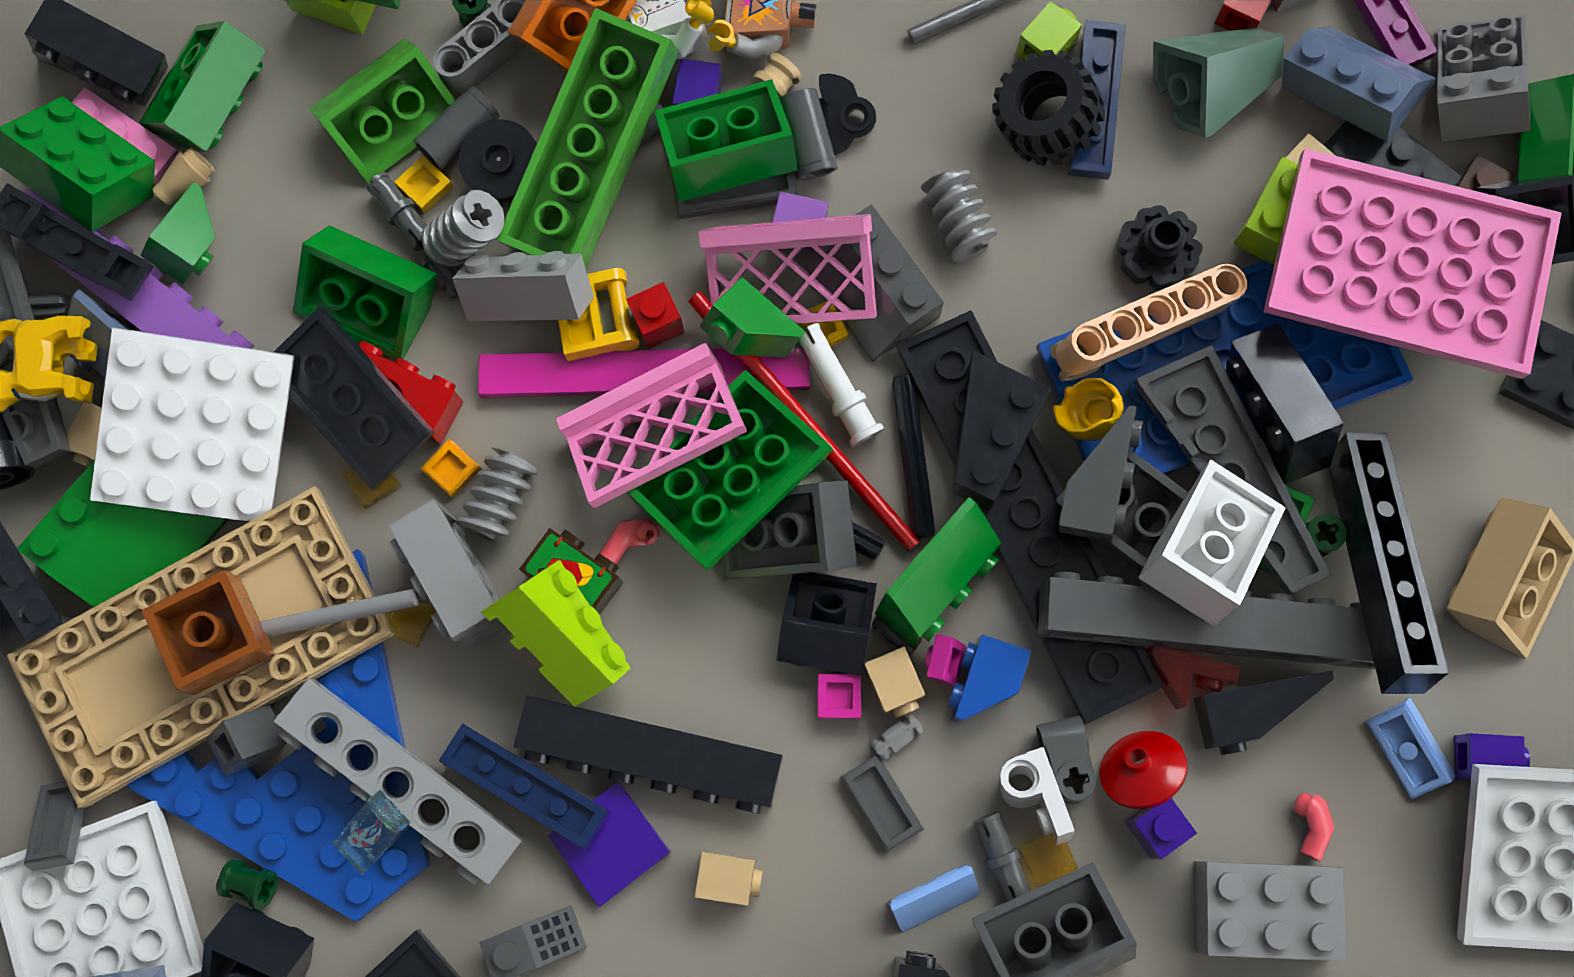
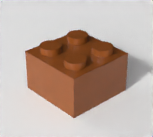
M225 569L141 610L176 690L196 695L275 655L241 578Z

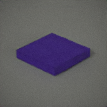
M619 781L593 800V802L607 809L610 813L588 850L579 847L555 831L548 835L599 907L603 906L671 853L668 846Z

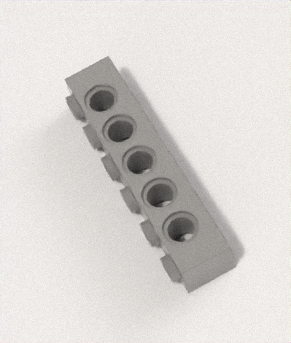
M308 678L273 721L282 728L278 735L284 741L298 750L305 745L318 756L314 759V763L333 777L340 772L353 783L349 789L363 801L371 804L377 795V801L380 803L383 799H389L392 808L402 819L395 820L387 815L386 818H389L393 824L404 831L411 826L424 837L420 843L427 850L439 858L444 853L448 854L459 863L455 870L475 885L480 879L488 885L522 841L520 835L315 679ZM325 717L333 719L338 726L337 737L330 743L320 741L315 732L317 723ZM359 744L368 746L374 754L373 763L367 770L357 769L353 766L350 759L352 750ZM398 771L407 776L409 789L404 796L396 797L387 791L385 782L391 772ZM437 799L443 804L445 815L440 822L429 823L422 818L420 808L425 800ZM472 826L477 829L480 834V843L477 847L465 850L457 845L455 833L460 827Z

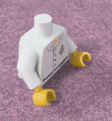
M637 0L628 14L632 24L671 39L679 52L676 59H683L690 53L709 47L708 42L710 38L705 25L711 23L714 18L711 0Z

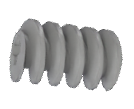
M969 170L942 172L931 177L921 185V190L927 193V204L930 207H934L932 210L933 218L936 221H940L939 232L947 236L945 238V245L949 250H953L951 259L954 262H963L979 256L989 248V240L998 233L996 228L984 230L982 226L990 221L991 216L988 213L976 214L985 203L982 199L970 201V197L978 191V187L975 184L963 185L972 176Z
M470 190L466 195L457 198L453 204L449 205L438 217L434 218L422 231L421 241L425 252L440 265L446 267L460 266L501 233L505 220L502 207L489 193L481 190Z
M493 447L492 449L499 456L488 455L484 459L485 464L492 471H479L477 474V478L485 487L473 486L470 489V493L478 502H464L463 509L471 518L459 517L456 519V524L478 536L497 542L494 539L496 535L509 536L511 533L501 524L502 521H516L517 516L509 509V506H523L524 501L516 494V490L531 489V486L522 478L523 475H537L538 470L526 460Z

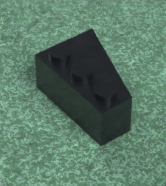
M1277 323L1232 341L1229 359L1226 361L1227 373L1231 381L1237 384L1284 485L1330 467L1344 422L1280 324Z

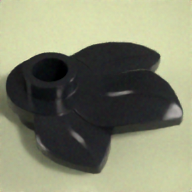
M830 73L820 74L819 89L822 98H819L834 155L846 151L854 138L864 137L873 130L876 124V111L870 101L863 97H858L854 84L847 78ZM854 111H860L864 115V120L859 125H853L849 121V116Z

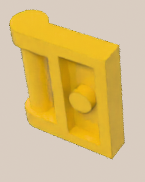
M611 268L587 274L594 295L593 300L579 319L558 320L563 351L567 361L612 351L635 350L639 347L640 343L637 331L632 329L626 301L625 287L628 282L625 270ZM604 289L609 291L616 328L615 332L604 334L596 292Z

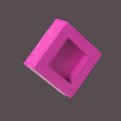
M936 634L934 645L929 647L926 654L927 677L943 685L954 686L955 683H958L966 645L953 637Z
M818 674V719H861L860 675Z

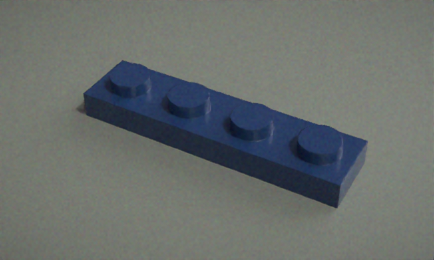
M1092 20L1085 21L1080 60L1085 68L1088 69L1103 97L1104 105L1102 108L1105 111L1104 121L1098 122L1101 127L1098 137H1090L1092 145L1087 150L1080 148L1076 152L1078 157L1070 161L1068 175L1105 180L1110 178L1126 24Z
M463 723L439 760L441 763L585 850H588L610 813L607 809Z

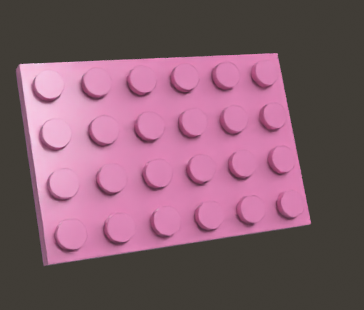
M1304 149L1298 160L1264 313L1524 379L1531 373L1561 212Z

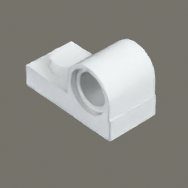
M1041 747L1026 752V754L1007 761L1002 767L1000 774V793L1004 801L1016 808H1027L1040 804L1041 808L1036 810V815L1044 836L1051 834L1055 846L1072 841L1075 830L1044 748ZM1022 774L1029 777L1033 785L1026 791H1018L1011 787L1009 780L1015 775Z

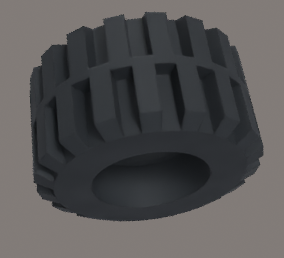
M1044 50L1043 55L1039 57L1035 52L1026 55L1028 59L1026 62L1021 64L1018 60L1012 65L1014 70L1010 74L1004 73L1000 81L1003 86L995 88L993 96L997 102L992 104V112L996 116L995 122L997 127L1014 151L1019 153L1024 160L1030 162L1033 159L1037 165L1045 166L1047 160H1050L1053 166L1062 164V158L1068 156L1070 161L1077 158L1076 152L1080 148L1087 150L1092 145L1090 141L1091 136L1098 137L1101 131L1098 122L1104 121L1105 111L1102 108L1104 101L1088 69L1085 68L1082 61L1077 57L1072 59L1070 54L1064 51H1060L1056 56L1053 50ZM1058 96L1066 97L1061 109L1053 116L1039 121L1031 120L1035 110L1044 101Z

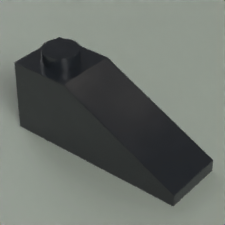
M1333 671L1220 691L1193 698L1205 749L1219 747L1220 755L1247 751L1245 742L1260 739L1333 681Z

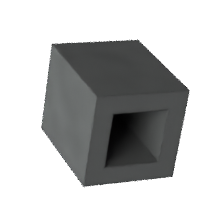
M269 704L223 720L207 737L225 776L271 759L287 744L278 735L282 728L273 722L276 717Z

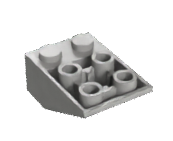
M1525 14L1500 16L1492 20L1473 23H1456L1448 27L1438 28L1437 105L1442 142L1531 131Z

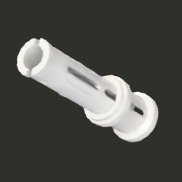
M815 323L807 327L815 343H812L807 332H805L799 342L834 402L831 406L833 409L831 412L834 417H840L850 434L851 439L849 443L851 447H855L882 432L884 427L882 423L875 422L865 404L867 399L865 393H862L860 390L855 391L821 331L819 323Z

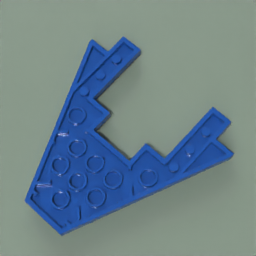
M356 549L352 553L372 589L366 558L360 550ZM383 642L334 668L318 680L319 683L406 748ZM325 717L322 720L327 727L316 736L320 741L330 743L337 737L338 726L333 719ZM359 744L352 750L350 759L353 766L357 769L367 770L373 763L374 754L368 746ZM305 745L300 750H295L261 777L258 776L252 766L225 776L217 758L202 769H199L188 751L126 785V787L146 799L157 801L158 806L263 868L274 871L280 878L355 922L363 919L431 866L428 850L420 843L424 836L411 826L404 831L391 821L388 828L387 818L384 837L376 844L382 855H376L362 846H358L359 849L357 850L349 841L346 830L351 833L356 828L357 817L361 814L364 815L367 824L375 822L379 816L381 803L377 801L378 812L374 813L372 808L374 807L376 812V799L371 804H368L349 789L353 782L342 773L338 772L333 777L314 763V759L318 755ZM395 771L388 775L385 786L391 795L401 797L409 789V780L405 774ZM391 826H392V834H391L390 838H389L385 843L380 844V843H382L383 841H385V840L387 839V837L389 836V834H390V832H391Z

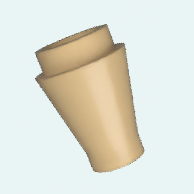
M190 147L185 152L179 151L159 183L152 190L165 204L172 206L182 197L193 182L199 186L210 182L209 176L215 170L205 157Z

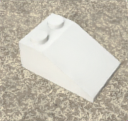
M1210 460L1157 541L1138 578L1207 623L1216 626L1240 606L1286 507Z

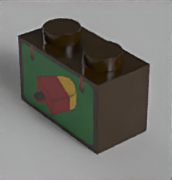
M549 528L519 570L528 578H532L560 560L565 569L570 571L575 577L577 587L589 605L600 615L623 584L620 577L615 574L619 567L600 553L593 559L581 549L585 543L566 529L559 535Z

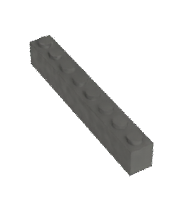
M1056 572L1054 577L1048 578L1040 585L1038 636L1375 669L1360 602L1351 603L1350 607L1335 606V600L1330 598L1308 599V603L1294 602L1292 595L1280 593L1268 594L1266 599L1251 597V592L1247 590L1240 606L1216 626H1212L1144 581L1139 582V586L1123 584L1122 578L1113 576L1097 577L1096 581L1080 580V574Z

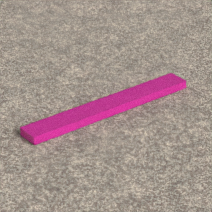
M802 346L795 347L786 358L758 356L788 391L810 390L809 358ZM724 348L711 349L722 367L727 386L745 370L749 372L735 355L730 354ZM692 349L612 351L572 361H567L564 352L479 355L478 395L481 398L603 395ZM713 383L697 393L714 392L717 385Z

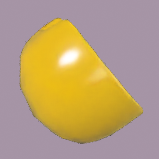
M1085 378L1073 386H1068L1064 389V398L1060 405L1053 406V413L1057 425L1077 440L1095 442L1103 439L1121 417L1124 409L1123 398L1118 389L1103 378Z

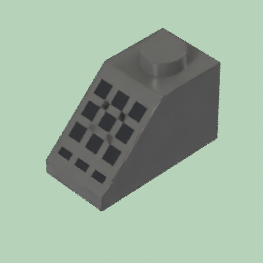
M572 905L479 942L491 977H517L587 947Z

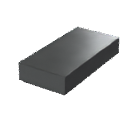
M878 754L841 776L842 781L887 853L924 830Z
M66 781L41 785L24 865L31 871L74 864L85 808L77 807Z

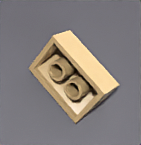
M1501 497L1495 510L1488 515L1485 521V530L1477 547L1470 552L1467 558V567L1459 584L1454 586L1450 592L1449 604L1446 609L1465 629L1518 657L1527 659L1574 560V539L1550 507Z

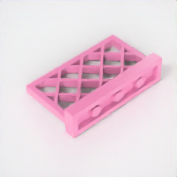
M871 214L710 227L699 231L700 249L705 248L711 304L713 305L749 269L765 283V286L760 291L761 294L765 295L771 288L788 303L782 312L795 323L877 317L869 233L872 231ZM860 243L861 262L851 272L834 255L843 244ZM825 245H835L830 252L822 247ZM803 247H812L824 257V260L811 275L793 260ZM794 248L789 256L781 249ZM763 250H771L784 261L771 278L753 263ZM754 251L749 258L741 253ZM731 253L743 264L731 281L719 271L717 254ZM828 262L847 277L834 294L815 279ZM787 266L791 267L806 280L793 297L775 282ZM861 269L863 281L856 276ZM720 282L725 286V289L722 291V293ZM850 282H853L864 292L866 309L851 310L838 299ZM810 285L828 299V302L819 312H809L797 301ZM832 304L839 309L838 311H827ZM792 307L799 312L795 314H787Z
M706 342L556 418L560 431L567 438L588 503L593 508L747 432L724 379L725 374ZM716 383L717 386L710 400L695 397L699 390ZM675 402L679 403L671 420L657 417L660 410ZM690 406L705 409L697 426L682 423ZM715 412L730 416L732 423L716 431L707 429ZM638 421L642 422L633 439L620 436L624 428ZM652 425L667 428L659 445L644 442ZM677 431L692 435L687 446L679 450L669 448ZM600 440L604 441L596 458L584 455L583 449ZM615 444L629 447L621 464L607 461ZM640 450L654 454L647 466L639 470L631 468ZM602 469L615 472L611 483L596 491L594 484Z

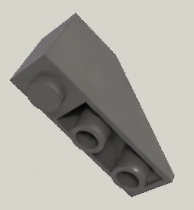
M1129 406L1067 482L1059 522L1060 533L1112 542L1114 530L1123 532L1127 506L1120 505L1119 501L1122 488L1131 489L1135 463L1127 462L1130 446H1139L1143 421L1135 420L1136 406Z

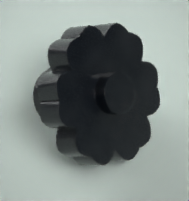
M1162 205L1140 209L1134 221L1125 222L1119 233L1116 250L1120 255L1124 256L1121 262V270L1129 275L1136 284L1149 280L1150 285L1156 290H1161L1181 282L1184 274H1190L1195 270L1203 249L1202 244L1194 239L1197 232L1196 224L1188 220L1187 215L1182 211H1176L1169 215L1167 209Z

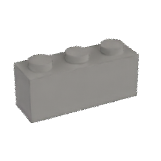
M553 251L544 255H526L525 253L517 252L507 256L489 257L487 254H477L469 257L452 278L467 321L579 319L594 298L581 253L564 254L561 251Z

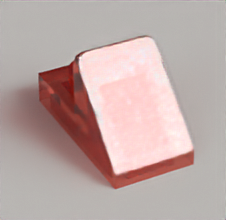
M1156 645L1146 649L1164 685L1162 689L1176 710L1186 707L1192 679L1196 680V687L1213 692H1220L1222 687L1237 684L1239 666Z

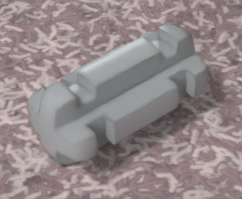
M907 714L905 716L906 720L903 722L899 720L882 733L880 740H873L872 748L882 760L889 759L891 752L895 754L914 739L913 735L916 733L920 735L923 728L914 715Z

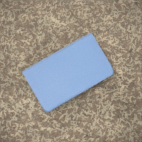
M1411 698L1366 720L1411 800L1453 781L1455 777L1453 769Z
M963 864L890 899L888 904L900 930L907 931L976 898L980 894V890L972 867Z

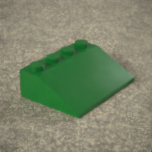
M746 370L728 388L747 432L627 492L634 503L706 571L711 569L833 451L832 446ZM703 409L689 424L697 426L705 409ZM715 412L707 429L716 431L732 423L730 416ZM679 432L674 437L669 448L679 450L687 446L692 435ZM651 459L643 467L647 466Z
M94 459L17 549L50 577L95 607L205 547L229 519L90 500L95 464Z

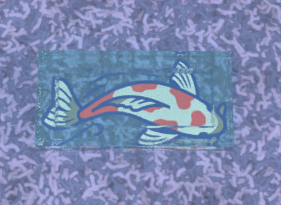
M379 790L368 799L332 843L355 869L363 875L379 860L411 822Z

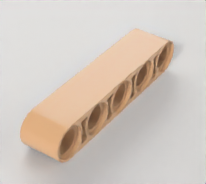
M1221 264L1081 324L1058 345L1056 349L1057 362L1062 370L1069 374H1083L1219 314L1245 293L1247 289L1245 274L1235 265ZM1148 314L1154 318L1156 323L1151 321ZM1113 329L1118 331L1122 339L1114 334ZM1077 344L1084 347V349L1087 352V355L1083 354L1078 349Z

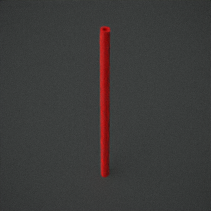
M701 291L693 295L688 301L703 320L713 306ZM735 355L756 380L832 446L833 451L826 457L827 461L845 481L848 480L849 486L907 552L914 548L920 542L919 538L913 534L911 529L758 356Z

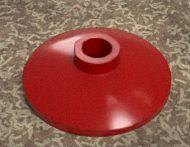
M1140 731L1119 739L1108 749L1100 764L1099 777L1105 793L1118 805L1130 809H1148L1165 803L1180 790L1187 776L1188 763L1182 747L1175 739L1157 731ZM1140 760H1144L1143 762H1141V763H1139V764H1135L1136 762H1138V761H1140Z

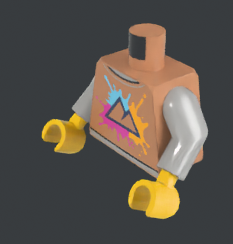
M727 0L725 20H717L707 29L709 33L717 35L708 42V46L713 52H719L725 47V51L751 61H757L770 55L772 52L774 53L779 49L789 47L792 26L814 28L817 4L795 2V0Z

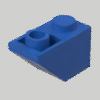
M983 634L977 639L976 644L968 642L961 662V667L968 670L963 685L955 683L947 708L954 710L951 720L960 723L1019 693L1032 651Z

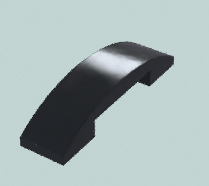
M8 183L0 192V229L125 299L133 300L154 268V265L90 232Z

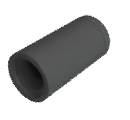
M471 86L415 137L413 142L422 154L442 171L459 155L462 143L474 128L484 122L497 120L500 115L485 95L476 87Z
M815 88L801 89L780 97V102L793 135L799 180L815 179L836 171L838 165L817 90Z

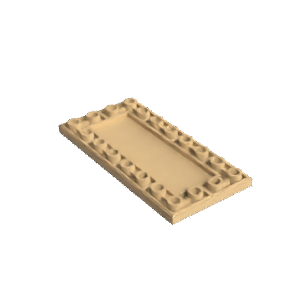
M316 486L7 655L78 808H87L206 741L207 737L223 720L268 704L270 705L301 688L308 678L317 679L395 635L385 614L380 613L268 637V640L274 650V656L196 695L176 690L141 610L224 569L241 578L260 621L375 597L321 491Z

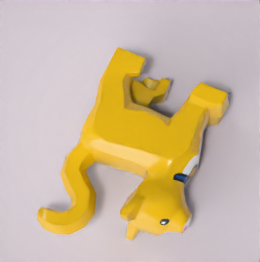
M55 316L44 320L21 321L9 319L0 321V345L8 336H13L14 348L13 371L9 372L0 369V413L21 400L45 402L64 395L65 398L74 402L92 403L94 384L82 380L80 377L63 374L64 361L67 356L75 355L78 360L83 362H96L98 345L83 337L85 329L90 328L91 321L82 316Z

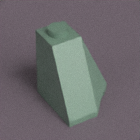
M1249 28L1153 41V82L1160 94L1167 93L1176 110L1171 116L1178 129L1203 138L1210 137L1282 76L1284 35L1259 28Z

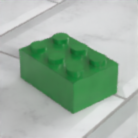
M63 96L0 126V168L91 232L154 196L152 188L154 187L155 160Z

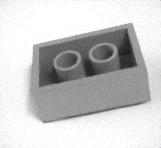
M433 499L389 525L395 537L390 541V545L398 559L403 564L407 562L416 575L411 577L410 580L422 600L428 599L437 611L431 617L444 638L449 636L454 643L458 641L471 648L505 627L497 618L489 621L481 613L482 610L501 597L462 529L456 524L453 514Z
M1195 861L1196 952L1208 956L1346 961L1344 867Z

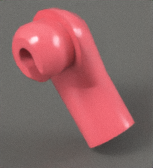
M648 518L622 521L617 525L600 551V554L617 565L628 547L655 543L660 535L659 527Z
M1302 793L1297 797L1294 809L1300 816L1306 817L1309 830L1300 853L1321 862L1333 834L1334 823L1327 802L1321 796Z

